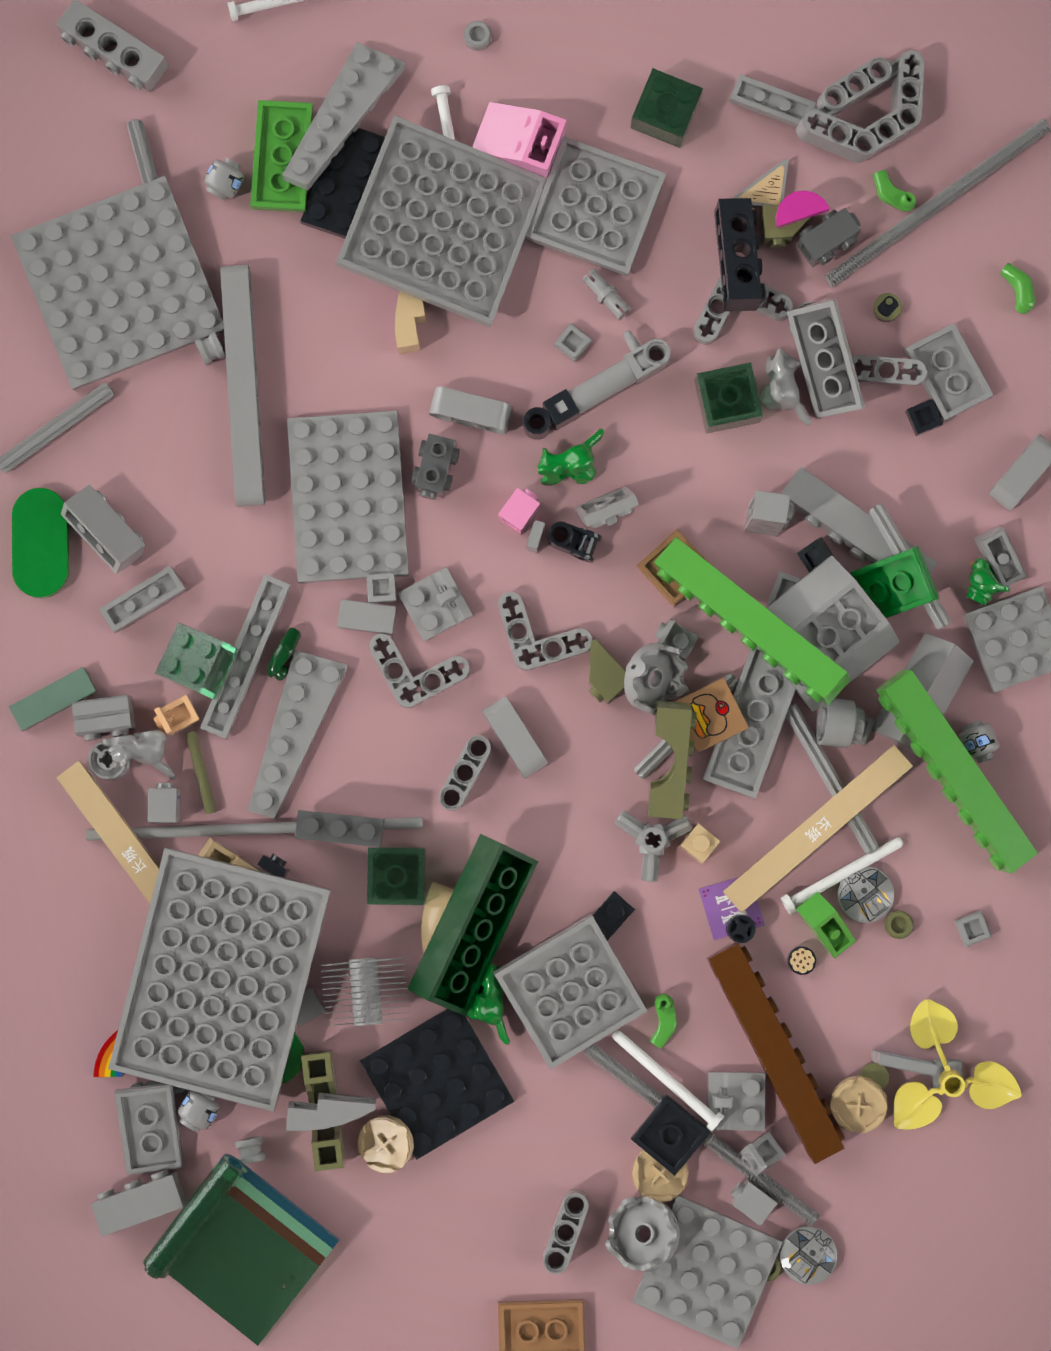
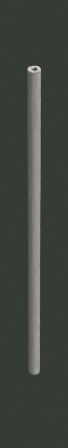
M422 817L382 818L385 819L384 830L423 828ZM296 822L141 827L131 829L139 839L295 833ZM95 829L86 830L87 841L102 840Z

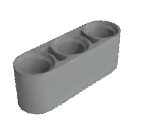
M436 387L429 415L441 420L493 433L506 434L513 406L474 394L445 387Z
M1039 433L988 494L1010 512L1050 466L1051 442Z
M506 696L482 710L524 779L548 765L544 755Z
M473 736L467 741L441 789L439 801L446 810L456 811L464 805L491 754V744L484 736ZM476 741H481L487 746V750L482 756H475L471 753V745ZM462 766H470L473 769V777L468 781H462L458 778L457 773ZM450 790L457 791L460 795L459 802L454 806H449L444 801L445 794Z
M569 1190L562 1199L543 1254L544 1267L550 1273H562L569 1265L589 1206L587 1196L581 1190ZM572 1197L581 1198L584 1202L583 1207L578 1211H572L567 1206L569 1199ZM568 1224L572 1226L574 1233L569 1238H562L558 1234L560 1226ZM552 1252H560L564 1256V1260L560 1265H552L548 1261V1257Z

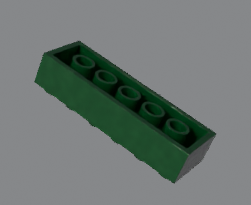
M480 834L408 986V990L427 1001L466 1016L539 861Z

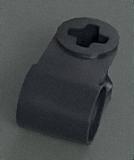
M559 521L550 527L547 540L554 549L570 554L579 560L593 563L594 558L592 556L598 541L602 540V536L588 529ZM557 529L564 530L567 533L568 539L564 542H557L553 538V531ZM588 540L589 543L587 545L586 550L584 551V546L586 544V541Z

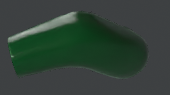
M289 628L274 651L268 667L269 677L272 678L274 676L278 681H281L288 674V669L283 664L293 654L299 642L301 633L297 629Z

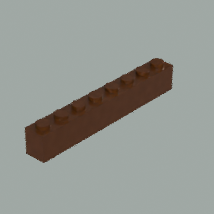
M734 943L707 957L706 959L810 1160L816 1164L845 1149L841 1142L845 1140V1136L838 1124L833 1126L828 1115L832 1114V1111L824 1098L821 1100L818 1098L815 1092L819 1088L812 1073H805L801 1065L805 1063V1059L798 1047L792 1048L788 1040L792 1037L791 1032L785 1022L779 1023L775 1013L779 1012L778 1007L771 996L766 998L762 990L766 986L758 971L753 973L749 962L753 960L746 946L740 948L738 943Z

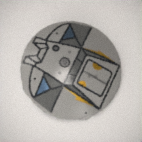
M867 866L842 880L837 889L838 900L842 910L847 916L858 922L870 923L883 918L891 909L894 901V889L890 879L886 874L874 867Z
M801 1226L785 1238L781 1246L779 1258L784 1271L791 1279L801 1284L813 1285L824 1281L832 1274L837 1263V1249L832 1238L823 1230L816 1227Z

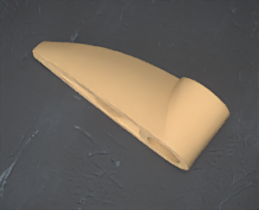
M434 881L426 898L422 918L421 938L423 952H425L454 891L453 888Z

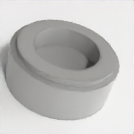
M474 21L468 24L464 31L466 45L475 51L487 48L491 42L489 26L481 21Z

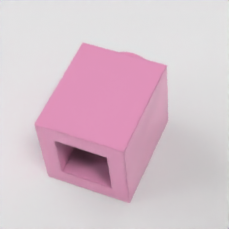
M517 488L498 514V519L519 534H522L540 509V503L537 501L539 497L526 488L524 491Z

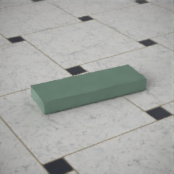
M81 667L10 705L9 708L21 731L24 732L72 706V702L82 701L97 693V690L86 669Z

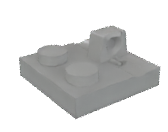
M623 486L574 508L578 517L587 527L592 525L595 528L604 524L609 526L618 522L616 515L621 517L634 511L633 507L638 506L639 503L636 495L626 486Z
M447 567L398 592L424 642L473 617Z
M708 1071L707 1107L716 1115L720 1112L725 1116L714 1130L765 1131V1073Z

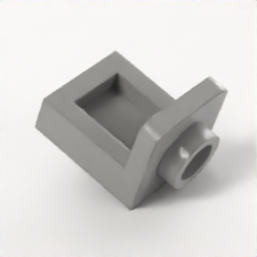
M770 1132L750 1143L740 1152L743 1156L742 1161L749 1171H753L756 1176L785 1156V1153Z

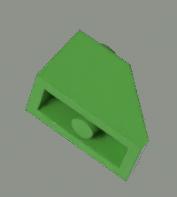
M816 892L796 909L805 924L834 959L856 942L838 912L819 892Z

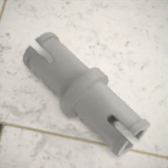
M596 269L590 270L588 273L595 279V282L586 274L582 279L583 283L595 293L600 304L604 303L618 320L623 319L625 316L618 307H621L626 314L632 308L616 293L617 289L614 285H609Z

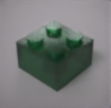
M652 68L632 115L630 128L681 148L701 101L703 88Z
M751 362L696 374L694 382L706 434L760 423L763 413Z
M178 622L155 674L215 700L238 649L222 640Z
M368 847L367 905H425L426 849Z

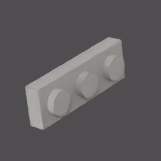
M739 74L729 100L732 104L797 127L799 121L807 112L814 110L816 104L814 101Z
M170 565L99 610L112 632L116 634L183 593L186 589Z

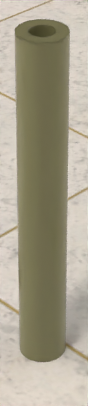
M197 732L186 733L205 814L216 813Z

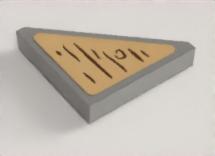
M784 159L733 198H751L752 208L762 209L763 206L780 205L784 198L788 160Z

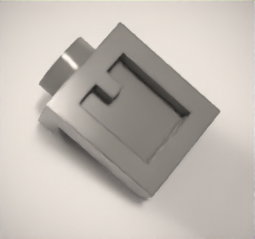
M670 618L668 624L661 623L654 637L659 639L657 643L680 649L682 652L679 658L686 661L699 636L676 624Z

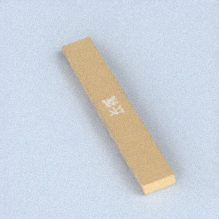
M895 745L890 747L723 890L725 895L742 913L912 768L913 765Z
M82 761L76 762L56 778L147 901L151 903L160 866Z

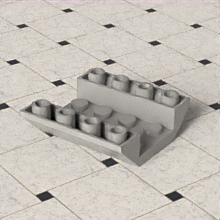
M832 555L766 607L847 671L851 679L847 685L900 643L887 619L857 581ZM791 683L812 712L820 707L821 701L817 703L805 693L806 687L801 683L797 686Z

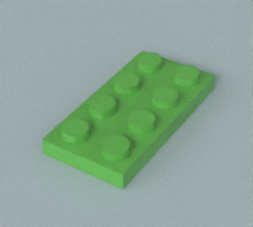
M258 100L250 203L252 210L304 212L306 210L307 190L284 181L282 174L312 123V103Z

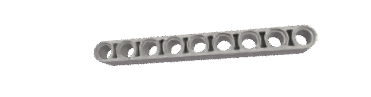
M249 264L221 266L235 501L237 507L265 505Z

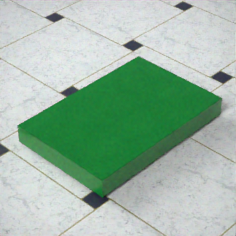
M919 546L849 572L885 618L939 599Z

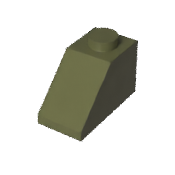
M779 205L763 206L760 213L763 246L770 245L772 249L786 247V244H790L813 217L777 229L775 217Z
M594 639L590 643L589 685L592 688L589 692L599 703L604 700L608 704L624 690L626 671Z

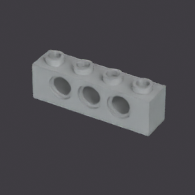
M78 0L71 2L56 24L61 33L60 38L72 47L75 44L83 49L82 52L93 61L99 59L106 63L105 67L117 76L120 73L128 78L127 81L138 90L144 88L151 93L169 67L163 55ZM87 30H95L90 37H83ZM108 45H117L115 50L111 52L105 51ZM131 59H139L137 65L128 66V62Z

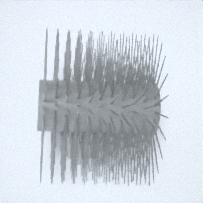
M378 958L353 959L344 963L321 965L349 964L350 968L321 971L350 970V974L322 977L350 976L348 981L322 983L351 982L349 987L329 988H351V993L329 994H352V999L330 1000H352V1005L342 1006L353 1007V1011L343 1012H353V1017L344 1018H353L354 1023L345 1024L364 1026L383 1024L382 1021H392L382 1020V1015L391 1014H382L381 1009L390 1008H381V1003L400 1001L381 1002V997L400 995L380 996V991L400 989L380 990V985L408 982L380 984L379 979L408 976L379 978V974L407 970L379 972L378 968L407 964L378 966V962L406 958L380 960Z

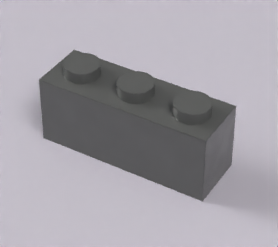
M298 810L295 838L382 847L385 819Z

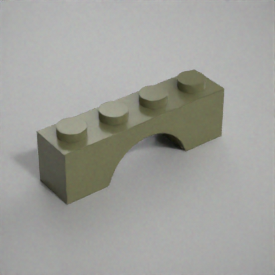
M657 701L655 735L664 739L672 747L675 758L671 769L666 775L650 782L649 817L683 819V810L688 811L689 794L685 793V784H691L692 767L687 766L688 756H693L694 740L689 738L690 729L696 728L697 712H692L691 703Z
M333 1050L303 1054L301 1060L304 1085L307 1090L309 1103L318 1104L319 1093L338 1094ZM342 1125L312 1130L311 1144L315 1172L344 1168L346 1157Z

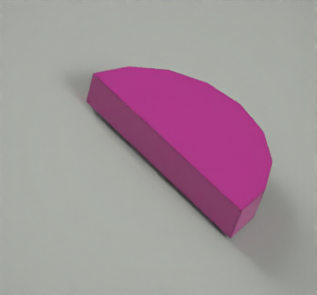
M806 190L793 192L786 196L778 206L775 217L776 227L778 229L828 212L830 208L825 199L817 193Z

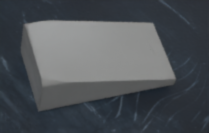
M996 526L974 538L979 551L989 563L991 572L999 584L1008 587L1027 577L1003 527Z

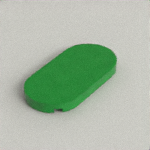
M33 488L24 492L18 497L12 509V576L15 584L22 592L39 599L54 596L64 587L69 577V523L61 515L64 501L57 493L46 488Z

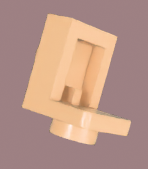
M188 695L162 708L154 709L157 714L154 717V721L158 729L162 732L166 731L171 736L201 720Z

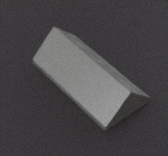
M825 299L787 311L816 418L865 408L836 299Z
M925 633L904 670L913 671L942 715H944L974 660L956 644ZM882 707L872 730L916 755L910 746L912 743L907 734H902L894 723L896 718L892 712H888Z

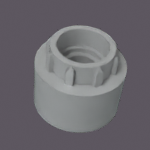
M834 698L829 705L821 701L816 725L817 743L819 745L848 748L850 744L859 743L865 726L864 710L860 706H855L853 700Z

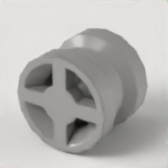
M215 332L210 333L209 337L204 340L200 338L195 340L206 366L211 364L212 360L216 358L223 359L226 357Z
M263 1136L235 1141V1147L240 1153L238 1159L243 1164L267 1159L266 1153L262 1151L261 1146L264 1142Z

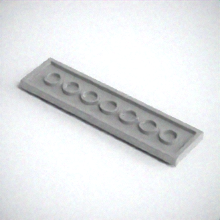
M779 571L766 607L799 582L801 578ZM757 648L754 651L750 650L733 695L749 728L715 745L702 779L756 799L796 690L778 666L774 669L762 659L764 654Z

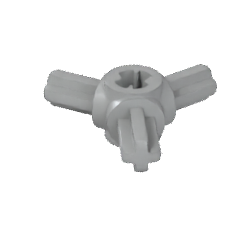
M623 811L615 821L616 826L636 839L634 843L639 846V853L643 854L641 879L647 882L658 881L660 855H664L665 848L671 846L670 841L692 831V825L686 816L664 826L660 823L652 825L649 822L645 825L626 811ZM650 832L653 836L658 835L660 837V841H657L659 845L656 848L653 845L647 846L645 843V839L649 838L646 835Z

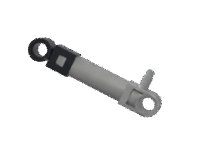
M630 330L624 332L623 336L631 352L624 355L623 360L569 391L565 389L545 400L543 408L534 407L529 409L523 420V428L526 435L535 440L543 439L549 434L551 425H553L555 430H558L578 419L581 413L634 383L637 385L664 370L670 359L671 350L669 345L661 339H653L641 346ZM658 350L663 354L664 358L660 361H654L649 357V353ZM534 418H540L544 421L545 425L541 429H534L529 423Z

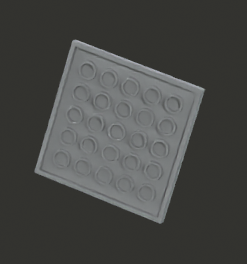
M394 115L335 265L491 327L547 178Z
M165 176L11 235L72 390L194 344L195 340L199 338L204 340L212 332H215L216 335L224 332V322Z

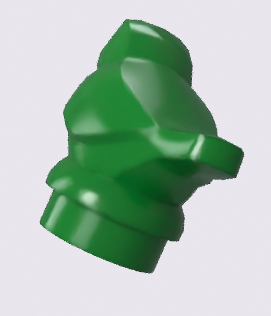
M979 558L970 563L972 566V572L969 575L971 585L967 588L969 591L966 597L986 606L988 601L992 600L993 594L1010 591L1009 587L999 584L986 560Z

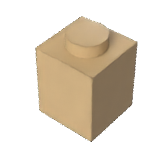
M698 823L679 847L702 864L721 841Z

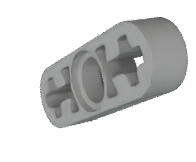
M855 355L852 357L854 365H857L858 361L862 360L864 366L872 367V361H877L874 366L875 377H870L871 371H862L861 375H857L858 381L918 386L924 383L928 376L927 367L919 360ZM887 362L892 363L895 367L894 375L890 378L881 377L879 373L880 366ZM899 364H904V370H912L913 365H918V369L923 372L922 376L919 375L916 380H912L910 375L902 374L903 379L897 380L900 375Z

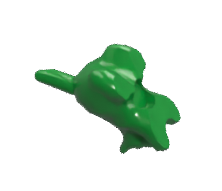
M599 429L583 444L572 446L560 454H551L546 448H543L542 456L537 465L538 473L544 475L541 479L542 485H555L566 477H571L577 484H587L596 475L592 447L601 440L604 430Z
M491 964L480 985V991L476 994L467 1014L471 1019H478L486 1024L495 1025L499 1038L504 1044L508 1045L510 1044V1039L502 1018L503 989L493 973L502 966Z

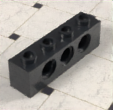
M751 198L718 199L714 210L724 311H757L761 300L765 299L764 283L760 284L763 266L762 259L757 257L760 237L758 233H755L754 225L757 223L756 208H752ZM733 227L740 228L743 232L735 231ZM735 252L743 253L746 257H740ZM738 277H743L747 279L748 282H742L738 279Z

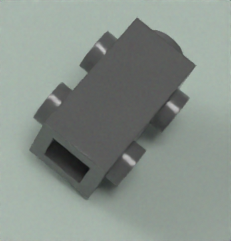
M846 208L839 212L832 210L822 218L823 223L817 227L810 225L799 234L801 237L797 247L812 268L819 263L821 266L827 264L835 257L834 253L841 248L845 251L858 241L856 238L861 229L859 228L860 222L854 213L851 212L849 214Z
M430 433L428 434L427 441L422 440L418 456L422 457L420 467L415 466L411 481L416 483L415 489L417 492H420L419 496L436 500V496L443 498L444 492L450 491L453 475H449L452 464L457 465L460 449L456 448V440Z

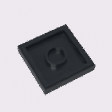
M666 1094L631 1136V1140L675 1176L711 1131Z

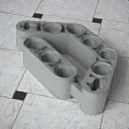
M908 50L892 62L883 57H877L829 85L818 98L817 108L807 112L799 121L796 127L797 136L808 144L852 162L861 163L908 135L920 123L923 102L924 58L919 52L914 50ZM872 70L878 71L881 78L875 77ZM892 80L891 107L888 115L865 129L834 117ZM849 83L855 84L859 91H854ZM903 89L908 90L911 97L904 95ZM827 96L833 97L836 100L837 105L831 104L828 101ZM901 115L906 116L909 119L910 124L905 123L902 120ZM879 129L885 130L888 134V138L883 137L880 134ZM832 132L838 133L842 141L834 139ZM857 142L864 144L867 151L860 150Z

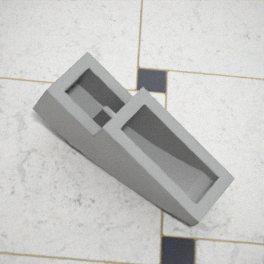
M319 1093L318 1104L289 1101L286 1131L320 1130L343 1125L374 1111L376 1098Z

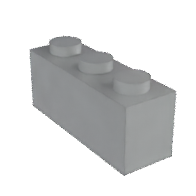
M89 484L64 502L61 512L63 518L116 575L141 557L145 547L143 538L137 531H132L125 523L124 517L107 504L106 498L100 491H95Z
M756 490L748 504L744 532L777 537L781 530H785L786 525L788 526L789 521L792 520L794 504H789L790 495Z
M167 1169L152 1174V1180L141 1183V1180L137 1179L125 1184V1190L115 1193L114 1189H110L97 1194L98 1200L91 1203V1207L101 1237L181 1209L187 1205L177 1171L169 1174Z

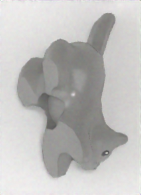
M779 348L775 357L769 356L767 359L766 372L771 382L762 390L760 400L768 410L793 409L803 423L810 425L811 419L799 401V388L794 379V372L798 366H801V362L784 353L783 349Z
M154 730L103 739V744L111 746L108 751L114 761V768H118L119 765L125 767L127 761L133 759L143 764L152 765L170 779L175 777L172 769L162 762L165 754L164 743L167 740L166 735L162 731Z

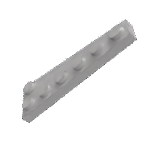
M357 42L283 172V180L308 191L331 163V159L343 148L344 142L352 132L355 133L359 128L360 122L368 112L371 113L375 108L376 102L384 92L387 93L406 68L405 62Z
M294 651L248 811L276 819L292 786V782L302 765V761L315 738L314 736L327 713L326 711L345 676L348 665L304 652Z

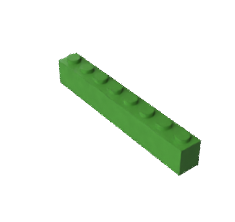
M677 537L654 561L659 569L657 575L668 584L672 581L680 587L678 589L680 594L689 601L692 598L700 603L698 607L709 617L715 615L722 620L719 624L730 634L737 632L743 638L740 641L751 651H754L756 648L764 654L762 659L774 669L777 666L781 667L786 671L784 676L795 686L801 683L806 687L805 693L815 702L819 703L822 700L829 705L851 680L847 671Z
M901 670L878 687L876 691L880 695L878 698L880 704L885 710L892 712L896 718L894 721L896 727L902 734H907L910 738L912 750L918 757H923L928 764L926 766L927 772L934 780H939L943 786L942 793L949 802L955 803L959 809V812H957L959 818L965 825H970L975 832L973 835L975 841L981 848H986L991 856L989 861L998 871L1012 874L1038 853L913 671Z

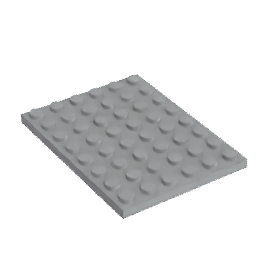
M168 847L164 848L108 1069L274 1112L331 889Z

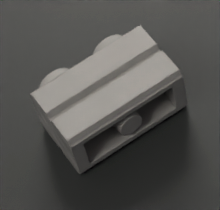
M128 694L72 702L76 736L84 737V741L101 739V734L112 733V737L129 735L128 730L136 728L132 697Z

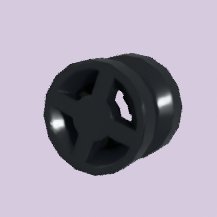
M734 915L726 923L728 937L737 943L749 942L755 935V923L746 915Z

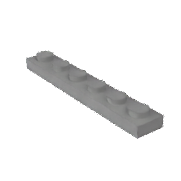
M264 574L200 729L228 739L290 591V584Z

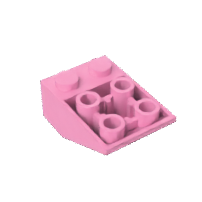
M490 102L473 148L548 178L566 133L567 120L540 110Z

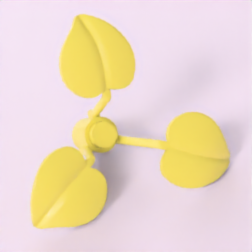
M931 999L923 1000L915 1009L910 1022V1032L914 1042L920 1048L927 1049L935 1045L944 1067V1071L939 1077L940 1087L932 1088L928 1091L926 1086L920 1082L914 1081L903 1084L896 1091L893 1101L894 1126L897 1129H916L932 1123L939 1116L942 1109L941 1101L933 1094L939 1093L943 1095L945 1093L950 1097H958L968 1087L969 1083H972L969 1087L971 1099L977 1106L984 1109L1001 1107L1022 1096L1014 1076L997 1062L984 1061L977 1064L974 1068V1077H968L963 1080L958 1071L950 1069L940 1043H949L954 1039L958 1031L957 1020L948 1008Z

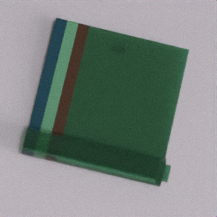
M224 1154L145 1257L143 1263L145 1272L150 1277L158 1279L166 1278L168 1275L171 1276L258 1346L340 1239L239 1159L230 1154Z

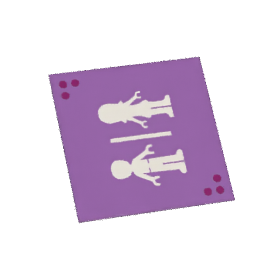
M737 878L699 889L714 940L728 936L726 933V923L732 916L737 914L750 917L754 921L756 928L765 925L758 900L741 913L723 892Z

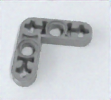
M721 276L694 328L696 341L703 345H709L717 339L730 311H725L722 314H716L711 309V304L714 301L719 300L723 302ZM738 277L740 281L748 282L747 279L743 277ZM765 285V299L761 300L756 312L775 321L787 319V311L782 310L779 314L775 312L776 307L769 303L767 308L763 307V305L766 303L768 295L772 296L771 303L778 305L779 302H783L784 309L790 311L793 308L791 299L787 295ZM708 317L714 320L710 330L713 335L708 334L706 337H703L701 335L702 330L699 328H705L709 322Z
M506 592L499 598L498 607L515 663L521 670L528 671L585 654L590 650L592 636L587 630L582 628L535 641L521 597L517 593ZM507 598H511L513 602L518 601L519 605L515 606V612L517 616L522 613L523 618H516L507 623L506 618H511V613L508 608L504 609L502 606L506 604ZM523 624L526 627L527 633L524 638L516 639L511 635L513 625ZM577 634H580L582 638L587 637L588 641L584 643L583 649H580L578 645L569 647L572 653L566 654V645L562 638L567 637L568 643L576 640ZM557 642L560 644L562 651L559 656L550 657L547 655L545 648L548 643ZM541 645V654L545 661L539 662V656L532 658L530 665H526L525 661H519V658L523 656V651L527 650L529 654H534L538 652L535 647Z
M381 633L377 634L371 639L369 644L370 652L393 695L404 708H412L462 682L470 673L467 660L461 656H454L412 677L390 636ZM377 641L389 642L390 645L386 647L389 655L392 656L396 653L397 657L387 660L382 665L380 660H384L385 657L381 651H375V648L378 646ZM453 662H457L458 665L464 664L463 674L461 676H458L456 673L449 675L448 678L451 682L446 684L444 675L439 669L444 667L445 672L453 669ZM393 663H398L403 667V674L397 679L389 677L387 673L388 667ZM431 674H435L441 679L440 686L435 690H430L425 686V679ZM420 680L421 688L427 695L421 697V693L418 692L413 695L414 701L410 703L407 699L402 701L403 690L405 688H408L409 691L417 689L418 687L414 683Z

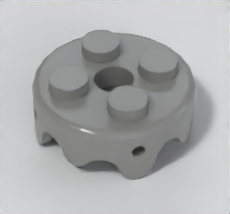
M650 643L640 648L626 666L624 678L625 694L632 706L638 710L655 715L657 701L670 702L687 696L689 690L683 681V675L687 671L688 666L679 658L682 652L680 649L660 643ZM654 672V676L652 677L651 683H650L651 674Z
M648 1197L624 1199L621 1205L609 1217L610 1232L605 1242L606 1248L626 1268L638 1271L658 1269L665 1265L677 1250L679 1243L677 1219L669 1207L659 1200ZM646 1225L651 1231V1237L644 1243L639 1238V1230Z

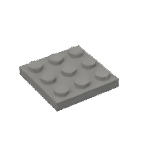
M1043 586L962 615L992 693L1051 672V607Z

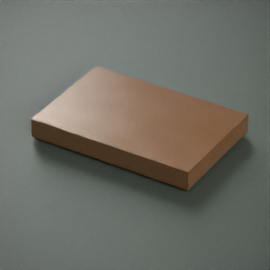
M584 1299L498 1302L499 1351H585Z

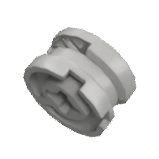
M103 741L98 742L92 747L88 756L90 770L96 776L106 780H116L124 776L130 768L131 759L127 761L125 767L119 765L118 768H114V761L108 751L111 746L103 744Z

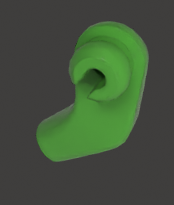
M886 170L873 174L877 194L881 201L903 212L914 209L916 205L915 195L896 188L890 181Z
M1007 263L1000 275L1010 283L1015 291V308L1017 312L1026 314L1035 306L1032 280L1028 274Z
M660 994L655 999L659 1025L650 1042L659 1049H662L677 1027L674 1002L672 997L667 994Z

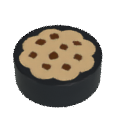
M798 946L789 952L787 963L794 973L806 975L815 968L816 956L811 949Z

